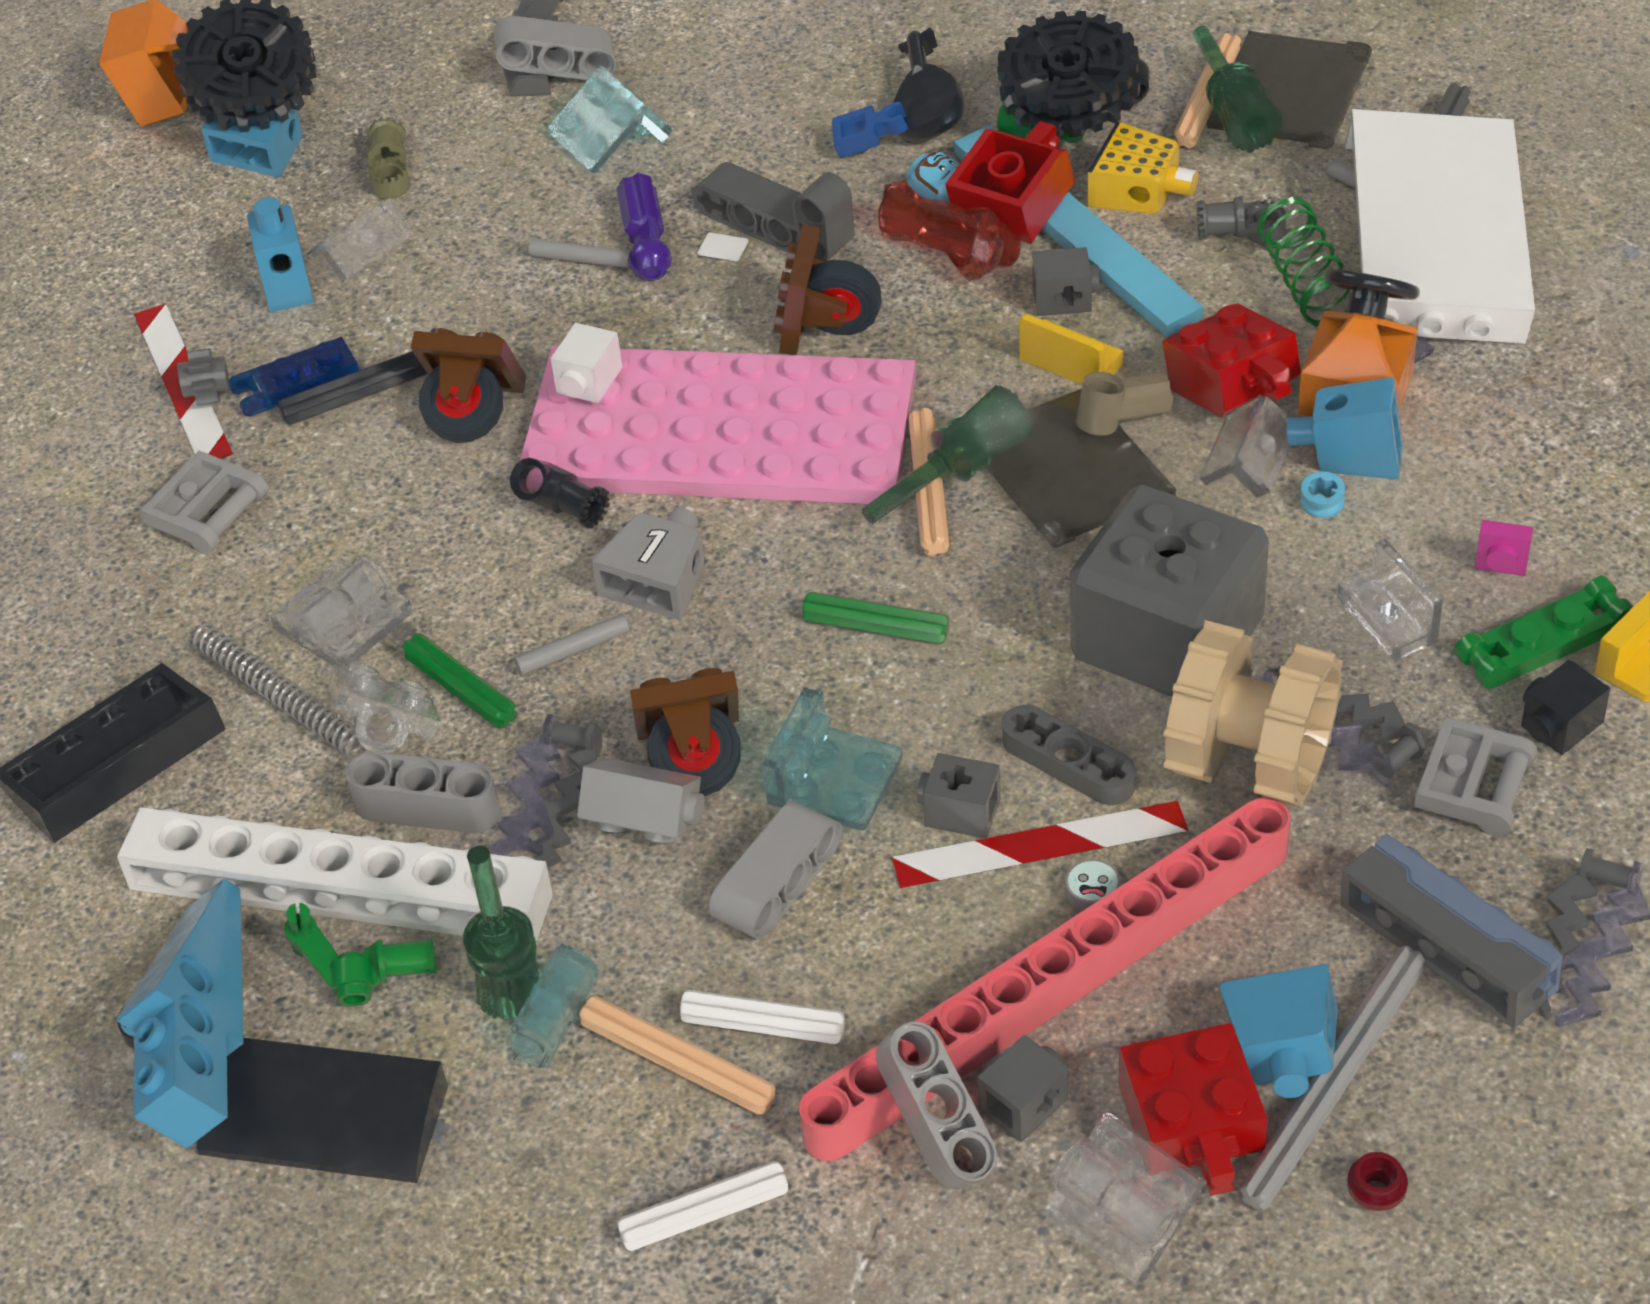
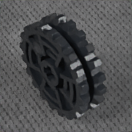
M230 0L220 1V8L214 10L207 6L202 9L203 17L199 20L190 18L186 23L188 32L178 34L176 42L180 49L173 50L172 59L174 64L178 65L173 69L177 81L181 82L179 88L182 97H188L186 103L192 113L200 111L201 120L207 124L216 120L219 129L227 131L232 125L238 126L240 132H249L253 125H258L261 130L270 128V121L277 119L284 122L289 119V110H300L304 106L302 96L311 95L314 90L313 82L310 79L317 78V68L312 63L316 60L313 49L309 47L312 44L308 31H302L304 28L303 22L298 16L290 18L289 8L284 5L275 9L272 7L271 0H261L259 3H252L251 0H240L239 3L232 4Z
M1064 11L1056 12L1055 17L1051 19L1040 16L1035 18V25L1030 27L1023 24L1017 28L1018 36L1008 37L1004 42L1005 50L999 51L997 74L998 80L1001 82L999 87L1001 101H1004V110L1007 115L1014 114L1015 123L1020 127L1030 124L1032 130L1039 121L1055 125L1057 129L1056 135L1059 138L1064 132H1071L1073 137L1082 136L1083 131L1091 129L1096 133L1103 130V123L1109 121L1115 124L1121 119L1120 111H1130L1134 106L1133 97L1139 96V81H1141L1138 67L1139 52L1138 46H1134V37L1130 32L1123 33V25L1115 21L1109 24L1106 22V16L1099 13L1093 18L1087 17L1086 11H1077L1074 16H1067Z

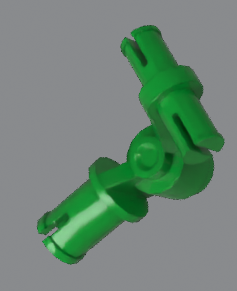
M295 903L290 905L286 911L287 921L284 926V932L287 941L292 944L294 953L306 958L334 995L337 996V1001L342 1006L355 1007L368 1003L371 1000V992L380 983H387L386 977L429 972L430 974L436 973L433 938L383 944V939H377L363 953L346 952L339 956L317 926L316 920L310 915L307 905L299 903L300 913H297Z

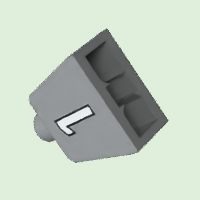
M682 507L675 508L667 520L645 513L635 515L591 561L597 595L681 621L704 567L701 533L696 529L698 526L697 517L691 511Z

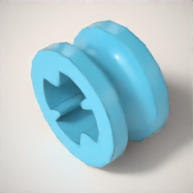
M1319 471L1306 476L1301 483L1300 504L1303 510L1309 515L1320 518L1332 517L1340 513L1344 508L1345 484L1338 475L1331 472Z

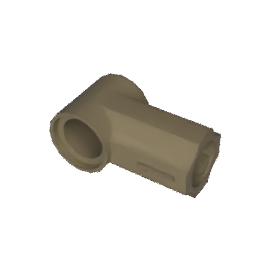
M1090 373L1084 377L1076 424L1081 430L1089 434L1102 436L1113 434L1117 430L1119 422L1160 416L1164 412H1170L1174 398L1170 390V381L1162 373L1124 379L1111 373Z

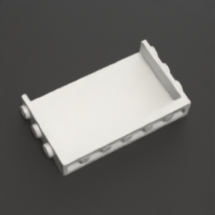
M1352 109L1345 149H1353L1361 273L1408 282L1420 289V295L1415 300L1388 298L1385 320L1418 328L1417 337L1525 344L1535 314V303L1514 119Z

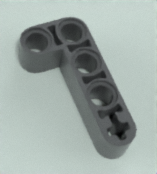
M724 162L692 190L693 202L702 214L785 252L788 251L790 241H799L803 224L821 228L816 259L822 261H829L854 237L852 194L847 183L835 173H823L807 189L800 193L733 163Z

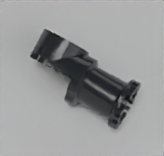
M525 458L519 461L511 471L510 486L514 495L519 499L534 502L555 513L566 512L578 518L579 524L588 529L594 528V525L597 526L598 520L602 521L604 519L601 514L606 515L608 512L604 508H608L610 505L608 503L610 499L607 497L609 491L600 486L591 488L579 482L577 476L550 462ZM539 468L543 475L542 486L537 492L531 494L527 489L526 479L531 470Z

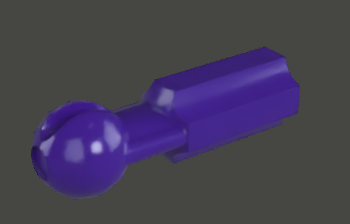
M637 172L631 177L622 178L616 188L624 231L629 236V242L634 244L633 249L629 252L628 264L636 277L644 281H656L666 274L667 269L671 266L672 256L667 245L660 240L664 232V225L656 187L652 185L651 176Z

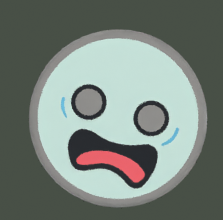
M1088 859L1076 863L1067 872L1065 880L1066 898L1069 904L1080 912L1120 887L1118 871L1111 864L1098 859Z

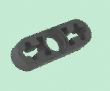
M1032 705L1013 707L1003 716L1002 742L1005 749L1012 755L1102 804L1118 805L1129 800L1134 794L1136 769L1133 761L1125 754ZM1062 748H1074L1083 754L1079 759L1069 762L1059 760L1054 756L1055 752ZM1115 775L1120 776V777H1121V780L1118 779V778H1116V777H1114V776H1115ZM1102 777H1104V778H1106V779H1109V780H1108V781H1104V780H1102Z

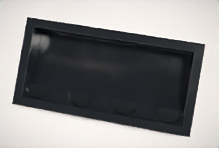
M161 663L1 766L0 787L31 822L51 841L56 843L226 730L213 699Z
M243 1038V1044L227 1056L228 1118L197 1140L198 1155L418 1183L448 1089L441 1061Z

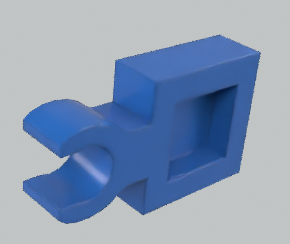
M901 102L891 103L878 112H875L873 106L870 105L832 118L834 147L839 157L843 158L855 153H862L870 148L879 146L880 136L886 134L896 135L905 132L908 126L904 117H907Z

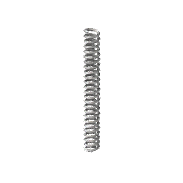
M204 623L198 627L193 637V646L196 650L201 651L202 654L220 665L221 668L233 674L235 678L246 683L248 687L259 693L260 696L272 702L274 706L279 707L281 711L286 712L294 720L299 721L301 725L319 736L320 739L326 741L327 744L333 746L334 749L340 751L341 754L346 755L348 759L352 760L356 757L351 754L356 753L363 746L365 738L368 741V745L361 754L370 751L372 738L370 736L365 737L363 731H359L350 722H345L344 717H338L337 712H331L329 707H325L322 702H318L317 698L311 697L310 693H304L303 688H298L297 684L291 683L290 679L285 678L283 674H278L276 669H271V666L265 664L263 660H258L256 655H252L243 646H239L238 642L232 641L231 637L226 636L225 633L219 632V629L213 627L211 623ZM204 627H208L209 629L204 632L200 642H197L199 632ZM261 676L259 683L255 684V681ZM267 682L265 688H262V685ZM274 686L272 692L269 693L268 690ZM281 690L279 697L275 698V694ZM297 692H300V695L297 696V698L294 700V698L297 695ZM289 693L285 702L282 703V699ZM294 700L292 707H288V704ZM313 702L314 704L308 709L306 715L302 717V713L306 711L310 703ZM302 703L299 711L295 712V709ZM317 706H319L321 709L316 712L312 721L309 722V718L315 713ZM324 711H326L327 714L321 719L319 726L315 727V723L320 720ZM333 716L334 719L328 724L326 730L322 731V728L329 722L330 717ZM340 721L341 724H339L337 728L334 730L333 735L329 736V732L332 731L336 726L337 722ZM344 726H347L348 729L342 733L340 740L336 741V737L343 731ZM351 731H354L355 733L349 738L347 744L343 746V742L348 738ZM358 736H361L360 743L350 751V746L354 744Z

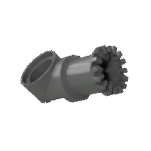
M1242 196L1235 197L1230 202L1206 204L1204 200L1197 201L1196 213L1197 216H1201V218L1197 219V222H1202V224H1198L1199 240L1207 239L1208 235L1236 233L1238 237L1247 236L1255 243L1266 244L1261 240L1257 232L1256 222L1258 223L1261 214L1275 201L1271 200V203H1268V200L1261 202L1259 200L1243 203ZM1282 206L1275 209L1266 220L1276 222L1286 214L1285 207ZM1286 218L1275 227L1270 238L1271 240H1281L1285 236ZM1272 222L1269 226L1267 223H1264V236L1267 237L1270 228L1275 222Z

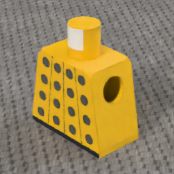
M1116 122L1088 170V207L1155 214L1160 212L1170 192L1192 197L1198 183V171L1179 167V145L1176 141L1125 123Z

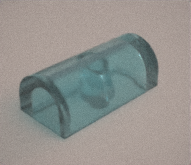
M562 943L560 946H557L511 1027L513 1060L537 1068L547 1067L551 1063L599 976L597 965L586 954Z

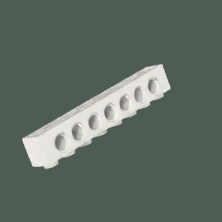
M140 807L117 855L130 890L199 899L225 878L240 888L241 905L287 911L288 907L295 903L297 913H300L299 903H303L308 906L310 915L533 946L536 945L553 896L546 861L534 860L527 856H502L487 854L474 849L457 850L435 847L422 842L405 843L382 840L369 835L360 837L331 833L323 829L307 830L285 827L271 822L254 823L232 820L219 815L209 817L187 814L173 809L157 810Z

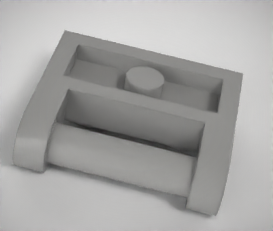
M198 451L144 505L140 513L144 524L190 542L197 551L203 554H210L220 543L219 536L252 502H259L268 493L269 486L264 478L253 471ZM231 487L237 489L205 524L199 522Z
M1444 717L1418 786L1414 807L1477 824L1484 832L1492 836H1505L1511 830L1515 818L1512 807L1524 772L1532 767L1538 752L1537 746L1530 739ZM1492 755L1502 758L1505 763L1494 795L1490 801L1478 798L1476 795Z

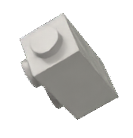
M602 757L583 766L577 818L595 821L594 827L606 832H624L626 828L643 831L644 838L650 841L661 843L674 842L676 838L694 829L695 825H698L702 818L705 798L703 794L699 793L701 777Z

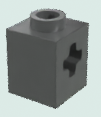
M1087 247L1032 251L1033 292L1037 316L1092 312V293L1100 292L1098 265L1090 266Z
M937 753L931 772L922 773L917 789V803L924 804L925 827L987 838L1001 799L1000 765Z
M1024 1034L977 1077L978 1109L1022 1143L1068 1100V1067L1056 1051L1048 1046H1039Z

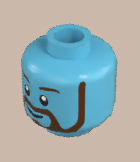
M940 151L931 154L925 153L919 156L910 166L906 177L910 198L932 216L940 218L953 213L945 183L960 163L947 153Z

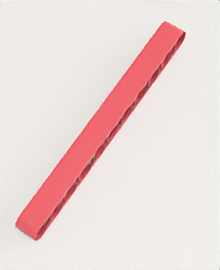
M1257 798L1248 802L915 1021L923 1022L934 1029L960 1078L964 1077L1015 1043L1024 1034L1027 1035L1280 866L1286 860L1288 854L1291 821L1289 810L1283 803L1271 798ZM969 1031V1033H959V1032ZM900 1039L897 1048L899 1056L905 1063L917 1066L918 1063H913L919 1061L917 1048L911 1042ZM878 1045L808 1090L802 1096L799 1103L803 1145L806 1151L815 1159L834 1161L842 1158L903 1117L878 1069L876 1062V1049ZM870 1091H880L879 1093H875V1094H868V1093H867V1092H870ZM927 1092L925 1102L937 1094ZM826 1121H832V1122H834V1123L829 1124V1125H821V1124H820V1123L826 1122Z

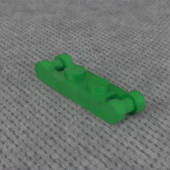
M1601 575L1587 583L1584 589L1480 635L1477 632L1464 635L1456 643L1454 653L1465 665H1472L1476 669L1475 677L1486 689H1492L1601 641L1634 605L1626 598L1620 599L1616 595V587L1606 576ZM1599 608L1604 611V613L1597 616L1593 613V611Z

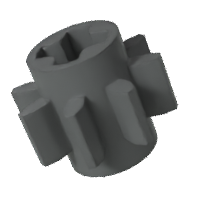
M209 348L188 351L189 362L177 364L183 397L195 396L196 405L220 402L219 392L230 390L225 357L213 358L212 351Z

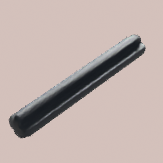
M413 351L282 398L278 401L279 412L287 425H293L425 376L427 372Z

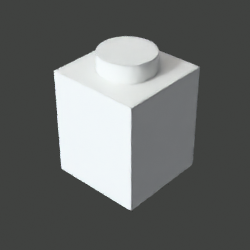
M576 322L550 358L556 392L595 403L601 401L623 367L617 332Z

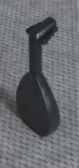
M928 28L922 33L912 31L908 34L906 41L898 45L902 53L909 54L911 71L900 85L893 103L901 102L907 117H904L908 129L898 135L908 143L920 144L942 135L958 123L964 110V97L954 77L936 65L927 64L926 56L934 52L933 48L938 47L932 28Z

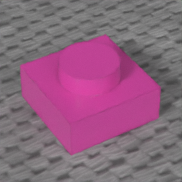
M1482 519L1475 569L1526 576L1533 527Z

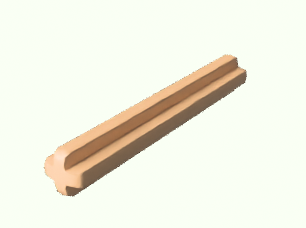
M1224 33L1219 37L1174 130V141L1178 143L1179 147L1185 146L1190 149L1196 145L1240 53L1241 48L1239 45L1241 39L1237 34L1231 36L1228 33Z
M923 407L921 411H912L908 420L920 545L924 548V553L927 556L934 557L937 553L945 554L949 549V536L937 421L933 416L932 410Z
M599 996L589 997L586 1004L581 1007L579 1016L581 1017L582 1026L758 1115L766 1114L776 1099V1087L773 1083Z

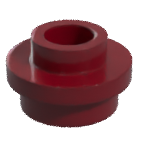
M1370 1152L1363 1155L1350 1167L1347 1177V1188L1354 1201L1362 1207L1375 1211H1385L1398 1206L1403 1201L1407 1193L1408 1178L1405 1170L1396 1158L1384 1152ZM1372 1181H1378L1383 1183L1386 1187H1373L1368 1183Z

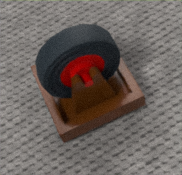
M803 224L799 241H790L785 268L791 269V273L782 271L778 290V299H781L785 306L778 305L773 333L781 334L779 353L797 355L804 326H815L819 330L833 335H852L863 332L874 323L881 308L880 284L871 272L863 266L847 260L822 261L816 259L820 227Z
M433 328L430 332L414 331L411 350L428 374L419 392V410L428 428L440 438L454 443L472 442L487 435L498 423L503 411V392L523 393L526 375L505 339L489 332H478L475 336L457 335L455 332L444 328Z
M708 668L693 673L691 679L671 682L668 678H654L641 683L640 688L630 690L638 741L648 739L647 758L650 767L701 777L699 793L703 794L704 797L720 791L734 777L741 761V740L734 726L735 722H739L738 687L734 671L722 673V670L719 668Z

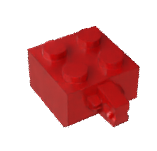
M1039 121L1025 138L994 129H985L945 183L955 221L1032 244L1075 183L1068 151L1057 148L1059 137L1056 135V126Z
M1239 303L1224 306L1219 309L1218 313L1198 323L1188 324L1182 327L1178 333L1162 340L1170 389L1220 418L1261 396L1276 401L1292 393L1289 383L1301 375L1296 332Z
M1232 1022L1119 1047V1089L1147 1172L1153 1176L1198 1165L1210 1196L1233 1191L1234 1185L1232 1181L1235 1179V1172L1230 1158L1260 1152L1265 1149L1268 1118Z

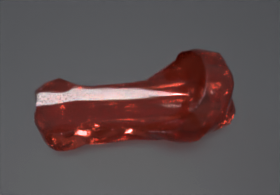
M906 180L884 185L883 198L878 209V223L882 234L889 239L909 241L924 247L943 251L949 257L958 273L969 282L980 280L983 276L991 273L996 267H1011L1018 260L1021 251L1020 240L1013 234L1006 223L998 219L996 213L991 208L979 206L966 209L942 200L927 199L916 193Z

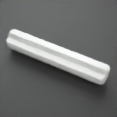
M686 990L680 1003L681 1020L692 1024L831 1044L841 1042L845 1029L844 1013L837 1010L696 990Z
M772 1161L628 1214L618 1220V1229L622 1242L627 1250L633 1251L784 1195L788 1191L787 1178L779 1162Z

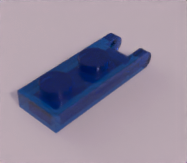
M341 336L234 375L229 379L230 390L236 395L252 390L253 395L245 397L240 402L243 414L251 417L278 407V401L282 398L359 370V367Z

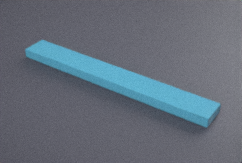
M987 125L954 141V154L963 160L983 131L993 128ZM1069 192L1065 195L1042 228L1046 234L1064 249L1087 247L1090 266L1098 265L1099 279L1165 337L1175 334L1188 324L1196 323L1203 319L1204 306Z

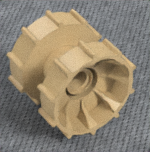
M1206 620L1203 629L1194 641H1190L1188 653L1181 667L1177 682L1173 685L1174 692L1167 725L1163 732L1166 758L1163 768L1173 770V773L1212 783L1215 773L1219 770L1224 760L1227 761L1231 744L1257 751L1254 762H1256L1254 793L1262 795L1263 798L1276 799L1281 803L1302 808L1305 797L1310 792L1312 786L1316 785L1317 776L1328 744H1330L1332 739L1331 734L1338 702L1342 694L1340 687L1343 660L1336 659L1335 653L1296 644L1294 652L1288 658L1285 665L1281 666L1276 684L1252 678L1251 645L1253 637L1244 635L1245 630Z

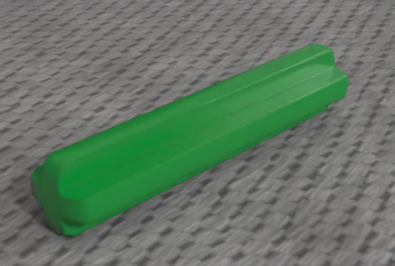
M817 592L807 593L802 605L803 619L820 624L936 644L944 643L949 631V618L945 614Z
M416 633L410 640L404 642L402 648L405 651L404 656L408 661L495 727L505 728L509 722L516 719V705L512 700L425 635Z

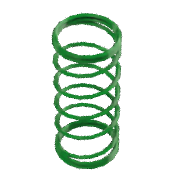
M1290 197L1281 199L1271 204L1261 214L1257 223V232L1261 240L1266 243V249L1270 256L1274 258L1278 271L1283 274V280L1291 290L1295 303L1300 306L1303 318L1310 325L1318 327L1320 320L1310 318L1306 310H1322L1335 306L1346 298L1350 290H1346L1342 297L1331 304L1313 307L1307 305L1310 298L1314 294L1327 290L1332 286L1325 280L1314 285L1324 278L1325 274L1313 280L1304 291L1296 288V282L1298 279L1310 278L1321 273L1329 266L1332 260L1337 262L1339 270H1343V263L1341 259L1334 256L1335 249L1331 243L1326 241L1324 229L1317 225L1318 219L1310 204L1302 198ZM1288 204H1300L1307 209L1288 212L1273 224L1267 237L1264 236L1263 224L1275 209ZM1296 213L1308 214V220L1304 226L1295 228L1286 234L1282 240L1270 239L1275 227L1286 217ZM1312 228L1309 234L1300 240ZM1315 229L1320 231L1321 240L1304 243L1295 249L1287 260L1279 257L1280 249L1299 245L1311 237ZM1299 231L1296 235H1294V236L1288 238L1289 236H1291V235L1294 234L1295 232ZM1320 244L1317 250L1309 256L1298 260H1291L1304 247ZM1323 245L1328 246L1330 256L1324 255L1312 259L1303 265L1296 275L1287 273L1289 264L1308 260L1317 254ZM1271 247L1277 248L1275 254ZM1322 259H1329L1318 271L1308 275H1300L1312 263ZM1279 262L1285 263L1283 269ZM1288 278L1294 279L1292 284H1290ZM1296 293L1302 294L1300 300L1298 299Z

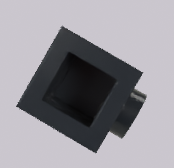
M1568 659L1545 678L1538 677L1528 686L1523 695L1525 705L1521 727L1527 730L1538 742L1545 743L1560 755H1564L1604 723L1611 688Z

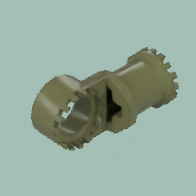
M381 117L379 121L375 119L373 125H370L369 129H367V138L371 145L368 149V174L374 195L383 199H392L405 194L411 185L406 165V150L402 145L405 141V128L402 127V123L399 122L397 124L396 120H390V117H386V119Z

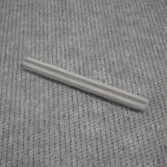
M1407 945L1397 948L1336 1040L1333 1069L1327 1074L1312 1076L1308 1082V1090L1299 1096L1241 1183L1239 1197L1242 1202L1251 1205L1258 1211H1263L1270 1206L1423 972L1425 957L1420 951H1414Z

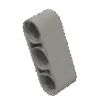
M520 16L502 18L494 27L496 59L505 69L589 81H602L610 77L616 68L612 38L609 32L603 28ZM510 42H519L515 45L508 44ZM559 47L557 50H550V48ZM597 52L600 53V54H598V55H590V54H592V53H597Z
M365 752L354 757L346 766L345 777L354 808L362 819L373 822L481 833L492 828L500 818L501 809L491 771L484 765L381 752Z
M795 800L787 802L717 884L709 903L710 916L754 939L760 940L764 938L831 859L842 836L841 823Z
M911 1021L902 1024L882 1039L876 1049L878 1069L933 1176L940 1184L947 1188L961 1189L984 1179L992 1172L997 1160L995 1144L938 1034L932 1027L923 1022ZM900 1039L911 1042L917 1048L919 1054L917 1066L905 1063L899 1056L897 1048ZM927 1092L936 1093L945 1102L946 1115L944 1119L932 1116L925 1105ZM955 1145H962L972 1154L974 1162L971 1173L960 1170L954 1163L953 1149Z

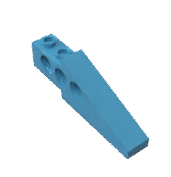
M225 878L186 908L117 1017V1022L135 1032L133 1117L185 1148L191 1146L228 1118L227 1056L243 1044L240 888Z

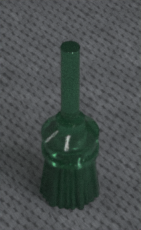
M1204 25L1198 26L1193 32V37L1214 72L1206 85V97L1216 115L1221 118L1228 142L1232 143V146L1240 148L1241 151L1246 150L1248 153L1254 152L1255 149L1259 150L1260 147L1264 148L1265 145H1271L1273 142L1272 138L1276 137V134L1280 132L1279 127L1283 125L1282 114L1265 94L1264 86L1255 70L1245 63L1235 62L1229 64L1208 27Z
M995 385L962 417L955 416L946 423V426L939 427L933 431L930 437L933 451L927 455L928 461L864 506L862 513L869 523L875 524L938 477L946 479L951 475L959 481L967 482L975 476L977 471L986 469L991 463V458L1034 434V426L1030 419L1031 416L1022 402L1019 401L1017 394L1012 393L1010 389L1007 390L1006 387L1003 388L1001 385Z
M475 846L468 851L467 860L480 912L467 923L463 932V944L467 953L468 963L475 972L476 1003L480 1005L483 1012H487L489 1016L492 1015L493 1019L499 1017L506 1020L517 1017L523 1020L526 1019L527 1013L532 1014L533 1009H538V1005L544 1002V997L548 993L545 979L536 959L537 944L532 923L522 911L502 905L490 851L485 846Z

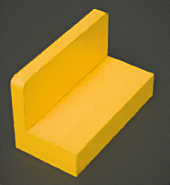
M1024 314L1019 319L1020 360L1081 385H1083L1084 377L1090 373L1105 372L1114 375L1123 365V350L1046 319L1042 320L1029 314Z
M1650 591L1601 639L1595 669L1596 675L1644 702H1650Z

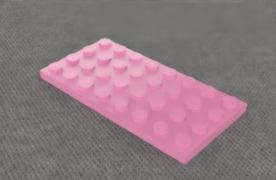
M559 346L551 347L520 461L525 458H534L550 462L577 476L579 482L591 488L600 486L609 492L896 505L909 424L908 418L916 380V360L620 348L623 367L601 401L595 403L556 392L550 358ZM534 468L529 472L526 479L528 489H540L542 486L543 475L539 468Z

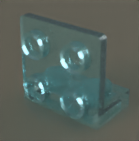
M601 65L547 127V131L592 173H596L633 129L642 137L650 131L661 142L673 131L666 122Z
M804 687L762 762L767 804L782 808L787 802L795 800L840 822L841 825L865 830L903 758V750L900 746L831 728V718L825 713L824 693Z

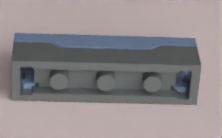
M1386 834L1375 843L1374 847L1368 848L1342 870L1341 906L1398 947L1407 945L1414 951H1420L1425 957L1423 965L1513 1029L1544 1003V1000H1548L1559 990L1563 954L1557 951L1551 942L1541 936H1535L1512 920L1502 908L1490 905L1468 890L1458 878L1447 875L1433 866L1416 849L1404 846Z

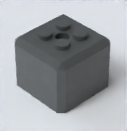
M1139 485L1130 489L1070 571V646L1075 658L1173 696V685L1177 682L1181 667L1188 653L1190 641L1193 642L1203 629L1206 620L1245 630L1244 635L1251 636L1263 618L1269 539L1263 527L1147 485Z

